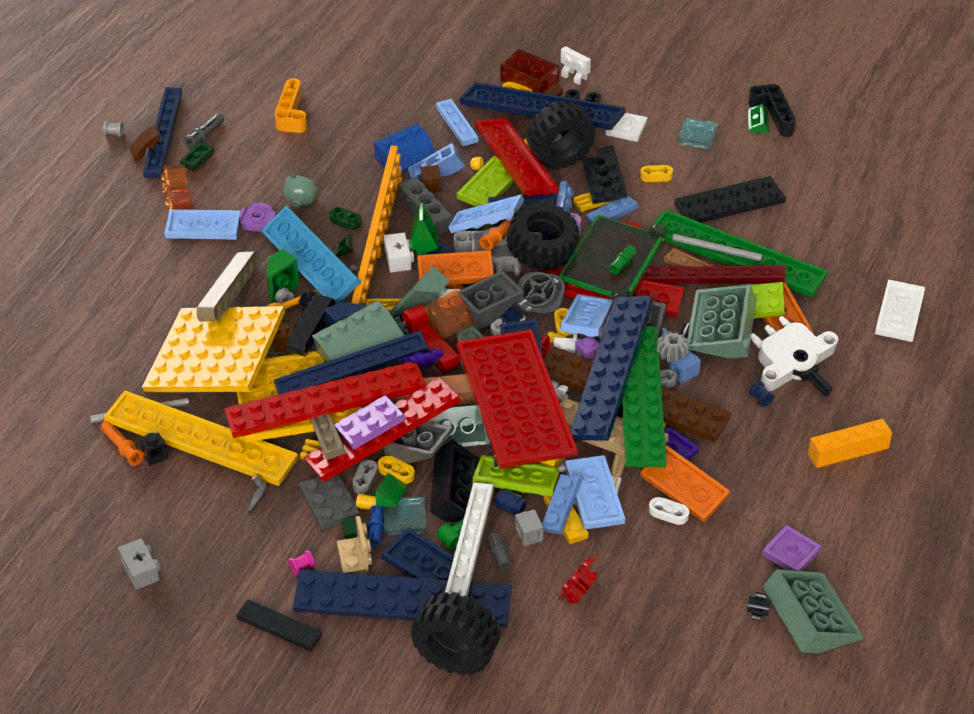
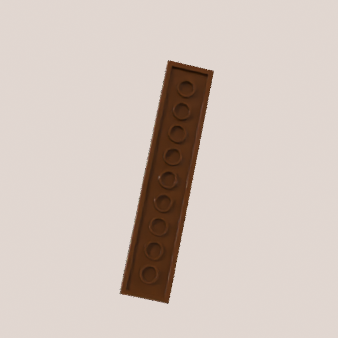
M554 346L544 359L550 379L578 391H584L594 361ZM661 386L664 423L716 442L730 420L731 412Z

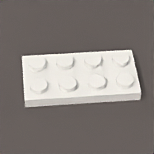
M888 280L875 334L913 342L925 287Z

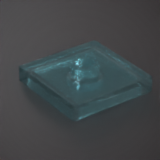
M424 497L401 498L396 507L384 506L385 535L402 534L407 528L416 533H426Z

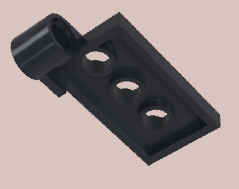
M614 145L597 148V157L582 159L593 204L627 198V191Z

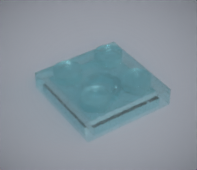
M685 118L677 143L711 149L718 129V123Z

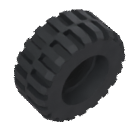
M561 101L558 104L552 103L549 107H544L540 113L535 115V119L531 120L529 124L530 127L527 130L526 139L528 146L541 164L548 168L559 169V167L567 168L568 165H574L578 160L581 161L584 155L589 153L590 147L593 146L596 132L594 124L581 106L573 102L567 101L566 103ZM570 129L561 139L553 141L559 133Z
M540 201L536 204L532 202L527 206L520 207L513 214L507 234V246L512 251L511 254L514 258H518L521 264H526L531 269L532 267L540 271L543 269H547V271L554 268L558 269L566 265L575 252L579 238V227L574 217H571L568 211H564L563 207L559 205L558 207L554 206V203L550 202L548 204ZM532 232L546 233L553 237L554 240L537 238Z
M448 592L431 596L420 609L411 630L414 647L417 648L421 656L425 657L427 662L435 664L436 668L440 670L445 669L448 673L453 674L455 672L458 675H465L466 673L471 675L479 672L489 664L500 640V629L497 620L477 600L473 601L470 599L471 597L466 595L460 596L459 593L448 594Z

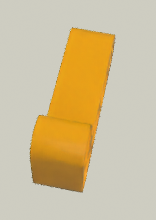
M291 78L285 83L275 110L276 129L279 131L302 133L307 130L306 113L302 110H297L302 97L299 79Z

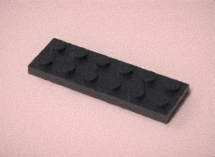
M768 176L676 198L674 205L682 216L703 223L785 203L786 197L772 177Z

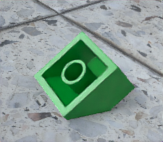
M423 203L419 204L411 224V233H409L411 238L409 245L413 252L416 251L417 255H424L438 249V230Z
M283 249L268 258L267 283L270 303L277 302L275 294L279 289L285 287L292 292L300 286L297 259Z

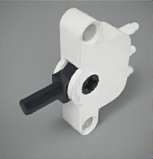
M781 316L779 321L784 328L776 332L772 327L766 325L764 329L770 336L763 341L754 333L751 334L752 342L760 349L758 359L765 367L760 381L764 383L767 391H773L788 381L796 379L809 380L824 396H828L832 392V387L817 373L819 369L817 364L834 353L838 342V336L834 332L827 331L816 337L805 325L790 323Z

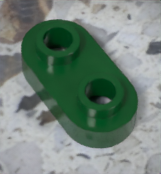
M335 207L329 211V219L336 225L349 230H356L362 226V218L357 213L341 207Z

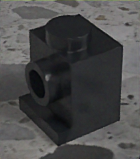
M159 432L148 433L145 438L140 439L144 458L149 466L168 459L165 442ZM157 450L160 452L159 454L151 456L152 452H155Z

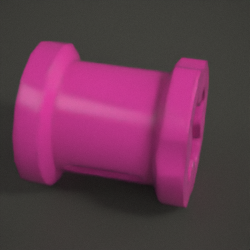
M308 550L297 558L288 559L289 567L295 576L299 575V570L316 567L315 560Z

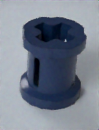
M761 381L754 383L749 389V394L758 400V404L761 407L768 406L774 399V394L768 392Z

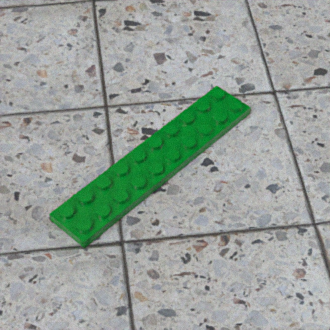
M666 209L648 230V235L662 237L668 243L728 266H785V283L788 288L813 298L828 277L827 270ZM674 234L759 253L762 254L761 261H756L672 241Z
M645 326L622 398L625 467L666 468L659 352L656 351L658 340L657 326Z

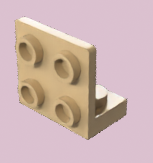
M356 516L357 538L337 541L342 572L369 574L368 565H372L370 541L366 537V523H361L360 516Z

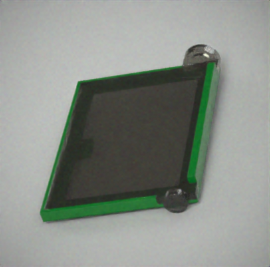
M597 215L559 277L563 282L612 297L613 300H615V297H631L663 244L667 232L663 226L658 224L652 225L647 231ZM628 245L635 246L636 253L630 259L629 264L624 266L618 274L611 273L609 265L614 262L617 254L622 253Z

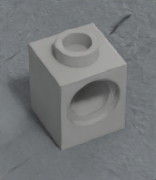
M535 509L515 515V529L523 546L543 541V525Z

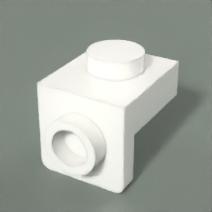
M578 333L573 334V338L554 337L553 347L555 346L575 354V342L581 339L577 338Z

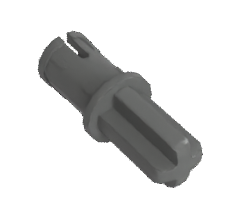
M491 532L487 537L492 549L491 554L496 558L500 570H508L512 563L507 554V547L503 545L499 533Z

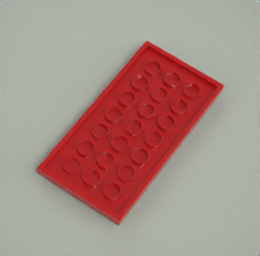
M532 330L457 341L456 347L499 469L577 456L576 444Z

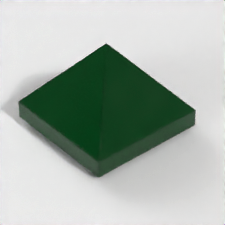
M350 234L338 243L337 257L353 252Z

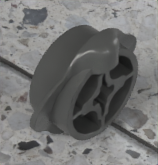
M530 272L520 279L518 286L524 291V295L516 301V304L523 311L550 314L561 306L565 284L559 276L543 272Z

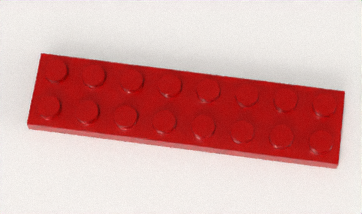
M507 118L476 120V129L524 196L532 197L534 195L558 193L557 184Z
M563 265L558 269L554 268L550 271H547V269H543L542 271L538 270L537 272L555 274L559 276L565 266ZM576 268L572 275L573 277L623 293L631 280L630 277ZM641 280L631 297L652 296L653 302L666 304V316L677 318L685 287ZM564 282L565 292L563 297L575 299L577 294L615 300V298Z
M438 378L426 385V387L415 391L394 404L405 417L403 422L355 450L350 447L342 436H339L346 454L326 460L320 447L305 456L304 459L324 483L460 402L459 396L441 378Z

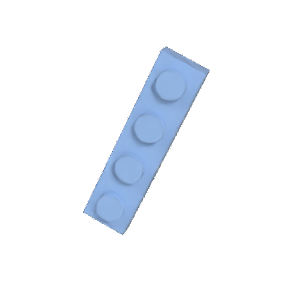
M452 99L436 103V109L462 146L478 142L477 134Z

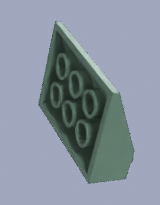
M751 284L696 290L687 338L689 350L725 358L748 357L757 300Z
M377 301L312 336L317 352L328 362L402 337L404 334L388 310Z
M776 569L764 584L763 588L768 598L773 603L778 615L782 618L787 630L802 653H821L860 641L864 638L824 573Z

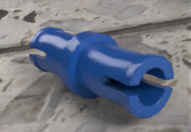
M380 505L370 508V521L367 527L369 530L370 546L376 547V541L378 546L382 543L384 509Z

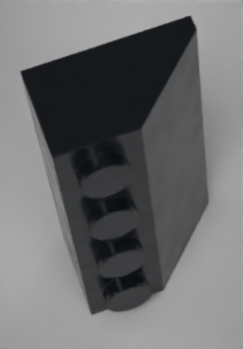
M453 439L438 449L434 459L429 512L444 522H458L465 517L473 486V475L480 461V458Z

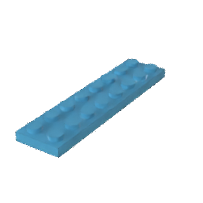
M287 206L261 230L279 250L283 249L295 257L301 274L321 295L335 299L336 304L341 303L361 283L341 260Z

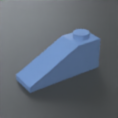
M451 143L410 166L408 170L410 178L416 177L418 180H421V167L438 165L441 177L460 171L465 167L462 155Z

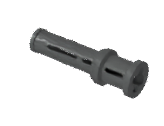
M216 113L202 127L195 128L191 135L184 137L185 146L192 149L199 142H204L206 136L224 122L223 115Z

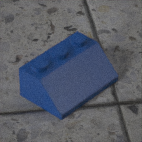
M418 124L374 142L375 159L384 167L386 166L390 146H398V154H401L399 165L402 166V173L407 171L410 166L435 153L427 132Z

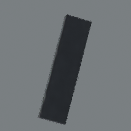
M249 599L236 614L238 620L310 652L322 637V631Z

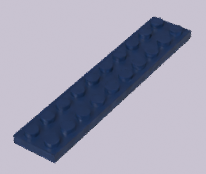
M474 82L459 98L460 104L470 107H481L482 109L504 111L528 117H535L544 107H549L552 103L558 104L561 101L566 103L567 101L573 102L581 106L596 128L612 130L626 113L625 107L478 82Z
M652 296L615 297L570 429L574 440L609 441L653 304Z
M299 570L293 611L415 621L427 599L445 592L448 580ZM471 582L468 597H471L470 599L473 601L477 600L481 603L482 607L487 608L491 612V616L496 618L499 627H508L512 585Z

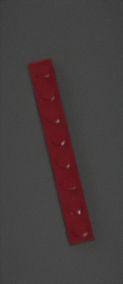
M785 266L648 267L641 280L663 284L785 283Z

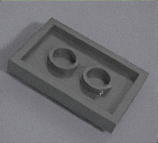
M338 474L324 483L318 476L298 483L299 490L322 531L342 524V519L360 516L357 506Z

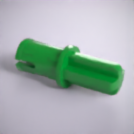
M628 245L622 253H618L614 262L609 265L610 272L618 274L624 266L628 265L630 259L636 253V247Z

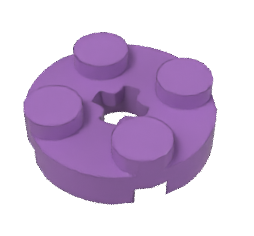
M253 203L252 207L249 208L245 206L239 215L242 229L263 233L261 230L275 217V211L271 209L270 205L265 203Z

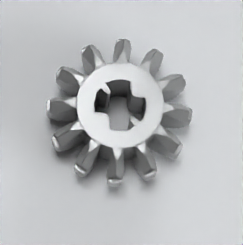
M669 331L668 334L662 333V336L658 338L656 351L659 352L661 359H667L668 362L672 360L676 363L678 360L683 361L689 353V342L684 334L679 335L678 331L676 333Z

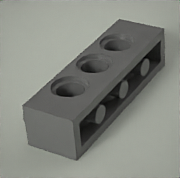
M414 177L398 184V198L414 215L419 204L423 203L438 230V235L449 231V225L453 220L451 212L447 211L443 204L434 197V194L428 191L423 182Z

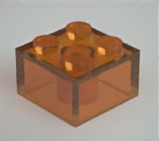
M185 165L164 166V174H161L164 198H167L164 199L165 208L169 210H191Z
M457 290L424 307L427 313L428 325L444 341L475 323Z

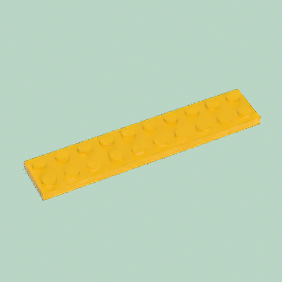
M124 391L104 416V421H109L117 427L144 437L148 433L159 432L168 446L252 477L258 474L263 481L276 486H280L298 460V453L262 440L245 442L244 436L233 439L230 428L128 391Z

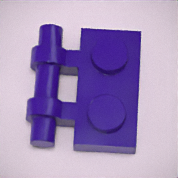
M431 349L422 354L421 352L413 353L412 356L401 360V364L416 362L419 370L429 368L439 362L438 358L443 357V351L441 349Z

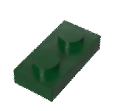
M199 142L179 160L180 166L195 171L214 153V147Z

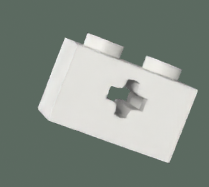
M405 232L383 235L384 250L390 273L411 270V262H414L413 251H409L411 250L409 245L410 239H406Z

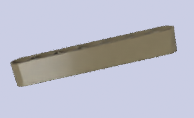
M257 251L238 252L198 305L196 315L199 322L219 321L258 267L259 254Z

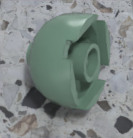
M296 175L295 178H291V176H288L283 189L284 197L294 208L307 207L315 202L319 193V186L316 187L314 185L315 182L307 177Z

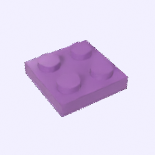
M786 525L763 549L762 555L786 570L803 571L820 553L822 546Z

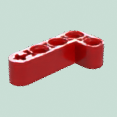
M421 304L402 313L405 335L421 331L427 345V350L423 351V353L431 349H441L443 351V357H439V362L434 364L441 373L444 374L461 364L458 354L428 325L427 313Z

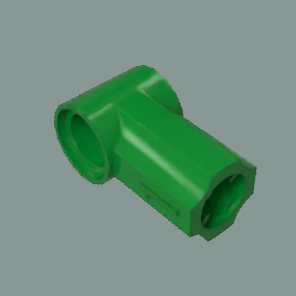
M464 518L453 525L451 523L442 525L437 532V537L451 551L457 548Z

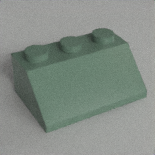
M433 266L389 313L391 315H400L418 304H421L425 311H427L448 290L445 286L450 281Z
M477 405L451 407L427 421L452 427L453 431L442 445L452 439L463 447L489 444Z

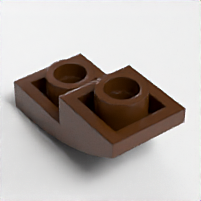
M156 125L147 128L131 145L129 150L133 159L140 161L147 148L153 149L156 143L159 142L161 135Z

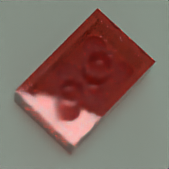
M520 49L500 65L501 82H515L532 89L533 92L542 93L551 84L559 82V65Z

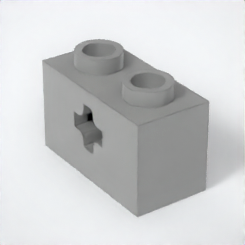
M142 538L118 547L120 561L135 590L160 580L158 574L161 571L157 559H152V550L149 545L145 546Z

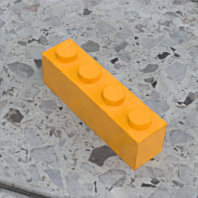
M879 419L810 438L808 455L815 467L819 468L886 450L890 446L892 431L884 419Z

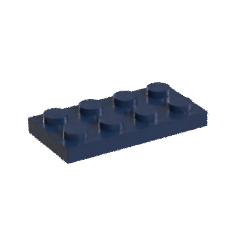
M407 528L381 553V559L411 578L448 580L454 559L453 555L410 528Z

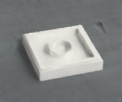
M625 113L612 130H606V135L638 142L647 124L648 117Z

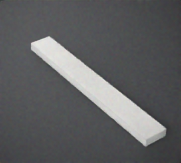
M473 482L445 590L448 594L459 593L460 596H468L494 491L493 484Z

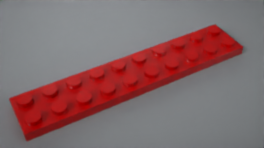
M406 362L260 400H253L240 405H233L224 408L234 439L317 418L320 415L325 416L327 413L333 414L369 405L385 395L392 399L412 394L426 387V383L417 363Z

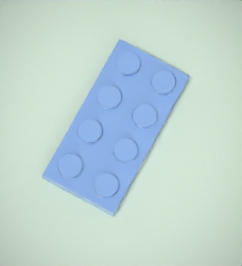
M521 194L458 211L449 225V230L451 233L466 231L469 228L477 229L488 223L491 225L496 224L503 219L511 220L513 214L522 206L524 202L523 196Z
M170 209L164 232L165 238L237 240L240 211Z
M577 294L561 323V331H566L569 334H585L587 337L599 336L611 312L614 300Z
M605 455L565 461L567 475L580 477L582 481L575 501L584 530L625 524V516Z

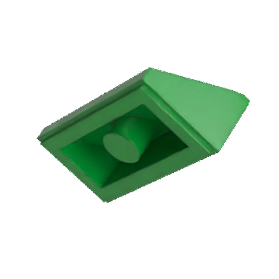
M764 104L748 109L749 132H769V116Z
M387 474L376 490V505L396 507L408 489V485L393 475Z

